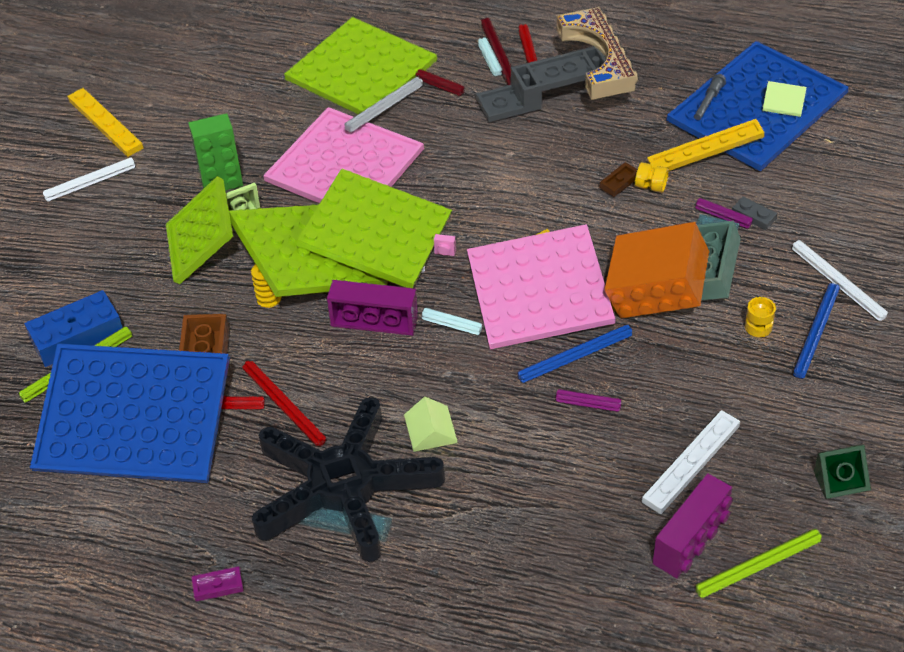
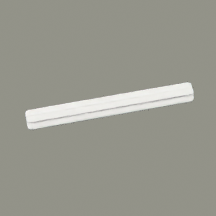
M132 158L122 160L43 191V196L49 202L134 169L135 162Z

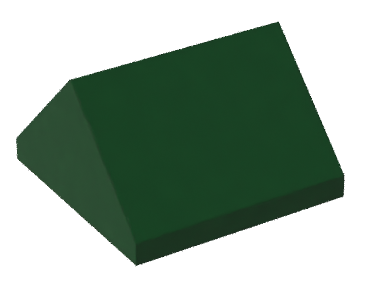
M864 444L818 452L814 474L826 499L871 490Z

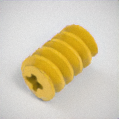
M255 264L251 269L257 303L265 308L274 307L281 301L282 296L276 297Z

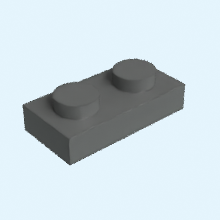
M742 197L732 207L733 211L752 217V224L764 230H767L777 219L776 212L745 197Z

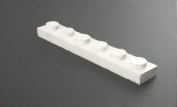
M721 410L642 497V503L662 514L739 428L740 421Z

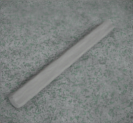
M419 77L410 80L344 124L345 130L349 133L355 131L422 87L423 80L419 79Z

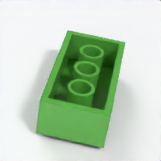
M228 114L188 122L203 189L217 176L224 180L225 191L242 187L243 181L234 133Z

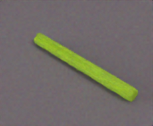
M123 327L94 346L116 347L131 338L132 333L128 327ZM51 372L19 392L20 398L24 402H28L46 391Z
M812 529L698 583L695 590L699 597L704 598L819 543L822 536L817 529Z

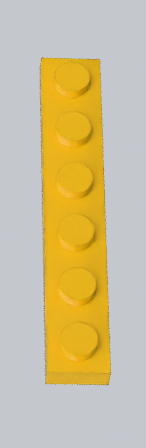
M84 88L68 95L69 102L127 157L144 149L142 142Z
M754 119L647 157L648 164H652L653 168L657 166L669 168L670 171L764 137V131L758 120Z

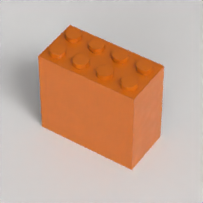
M696 222L616 236L605 292L620 318L700 307L709 249Z

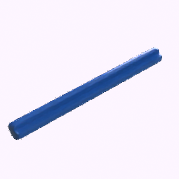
M830 283L827 287L795 366L794 377L805 378L840 288L838 284Z
M626 324L517 372L518 378L521 383H525L632 336V328Z

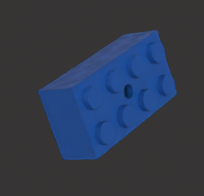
M104 290L24 323L29 338L45 367L53 364L57 344L94 346L123 328L120 317Z

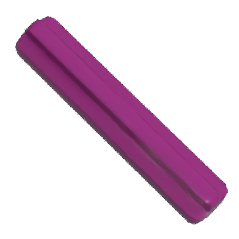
M699 198L696 202L695 208L697 210L726 221H734L736 225L749 229L752 225V217Z
M558 389L556 393V401L560 403L619 412L622 402L618 398Z

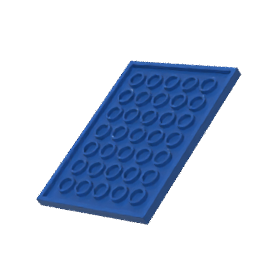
M755 41L717 73L725 76L726 84L720 89L717 97H713L701 120H696L694 115L707 95L706 91L712 82V78L667 115V121L700 139L757 119L764 131V137L724 152L761 172L848 93L849 87ZM768 81L806 87L801 117L763 111Z
M57 344L30 469L41 472L208 483L230 361L229 354Z

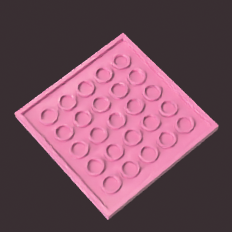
M328 107L264 174V181L317 203L322 201L341 168L392 187L424 150V143L369 122L349 133L345 130L344 124L352 119L353 116Z
M587 224L467 249L490 349L615 324V316L610 299L605 292L604 279Z

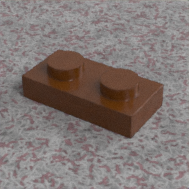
M625 162L601 180L599 188L615 197L635 181L638 169Z

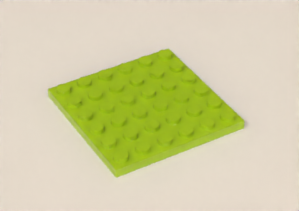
M351 17L284 73L285 80L356 114H360L414 79L419 69L426 71L437 61V54Z
M341 168L297 239L296 246L400 286L413 288L434 249L435 234L441 235L452 210Z
M318 205L229 211L231 225L276 297L329 292L332 280L387 285L388 283L385 279L296 246L297 239Z

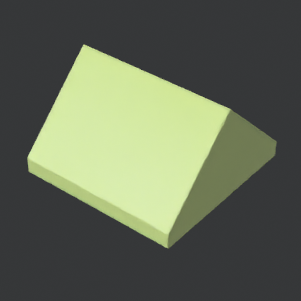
M768 81L763 111L801 117L806 87Z
M423 397L404 414L413 452L457 443L452 420L446 405Z

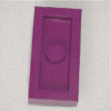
M239 566L191 576L196 602L244 592Z

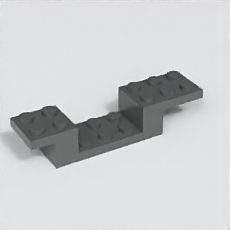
M593 46L511 67V85L476 93V100L488 122L542 109V91L586 81V73L601 67L606 58L599 49Z

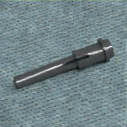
M716 74L712 77V82L706 91L707 95L694 115L696 120H701L713 97H717L720 89L725 86L726 78L724 75Z

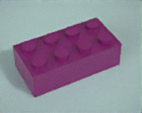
M332 280L327 296L332 327L414 335L418 320L416 289Z
M707 473L656 537L653 565L678 579L682 572L686 573L690 569L695 555L700 556L703 552L706 541L714 538L720 523L724 524L728 520L731 513L729 507L733 501L731 497L732 486Z

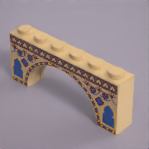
M599 7L557 15V32L562 41L573 40L591 44L606 57V61L601 67L586 73L585 88L591 100L635 91V83L638 82L637 73L632 70L631 62L626 58L624 49L620 47L618 37L614 36L612 26L608 25L606 15L601 12Z

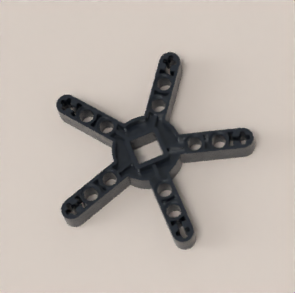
M368 397L361 401L342 445L329 447L323 451L274 427L263 428L259 432L262 453L274 461L306 476L308 480L253 513L252 523L255 535L259 540H269L321 508L331 511H342L360 557L366 562H373L380 557L381 548L379 535L366 502L375 491L440 487L445 483L444 463L438 457L372 460L368 451L382 422L380 401L374 397ZM349 473L353 475V477L334 483L331 482V479Z

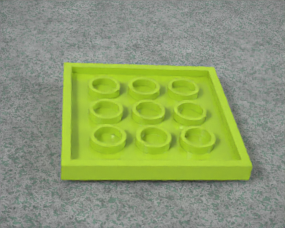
M218 176L166 223L173 281L178 284L189 278L196 269L202 266L206 260L233 237L224 180Z

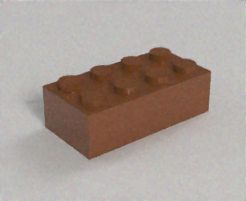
M226 314L183 315L179 351L227 354L230 329Z

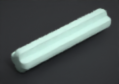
M480 38L478 46L493 76H500L502 68L487 38Z
M424 308L422 312V319L475 335H479L482 331V324L476 321L429 308Z

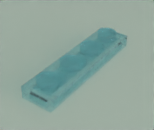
M321 508L296 523L351 535L343 512L338 510ZM370 514L378 532L379 541L386 542L392 525V518Z

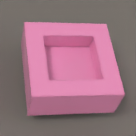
M435 234V254L455 256V236Z

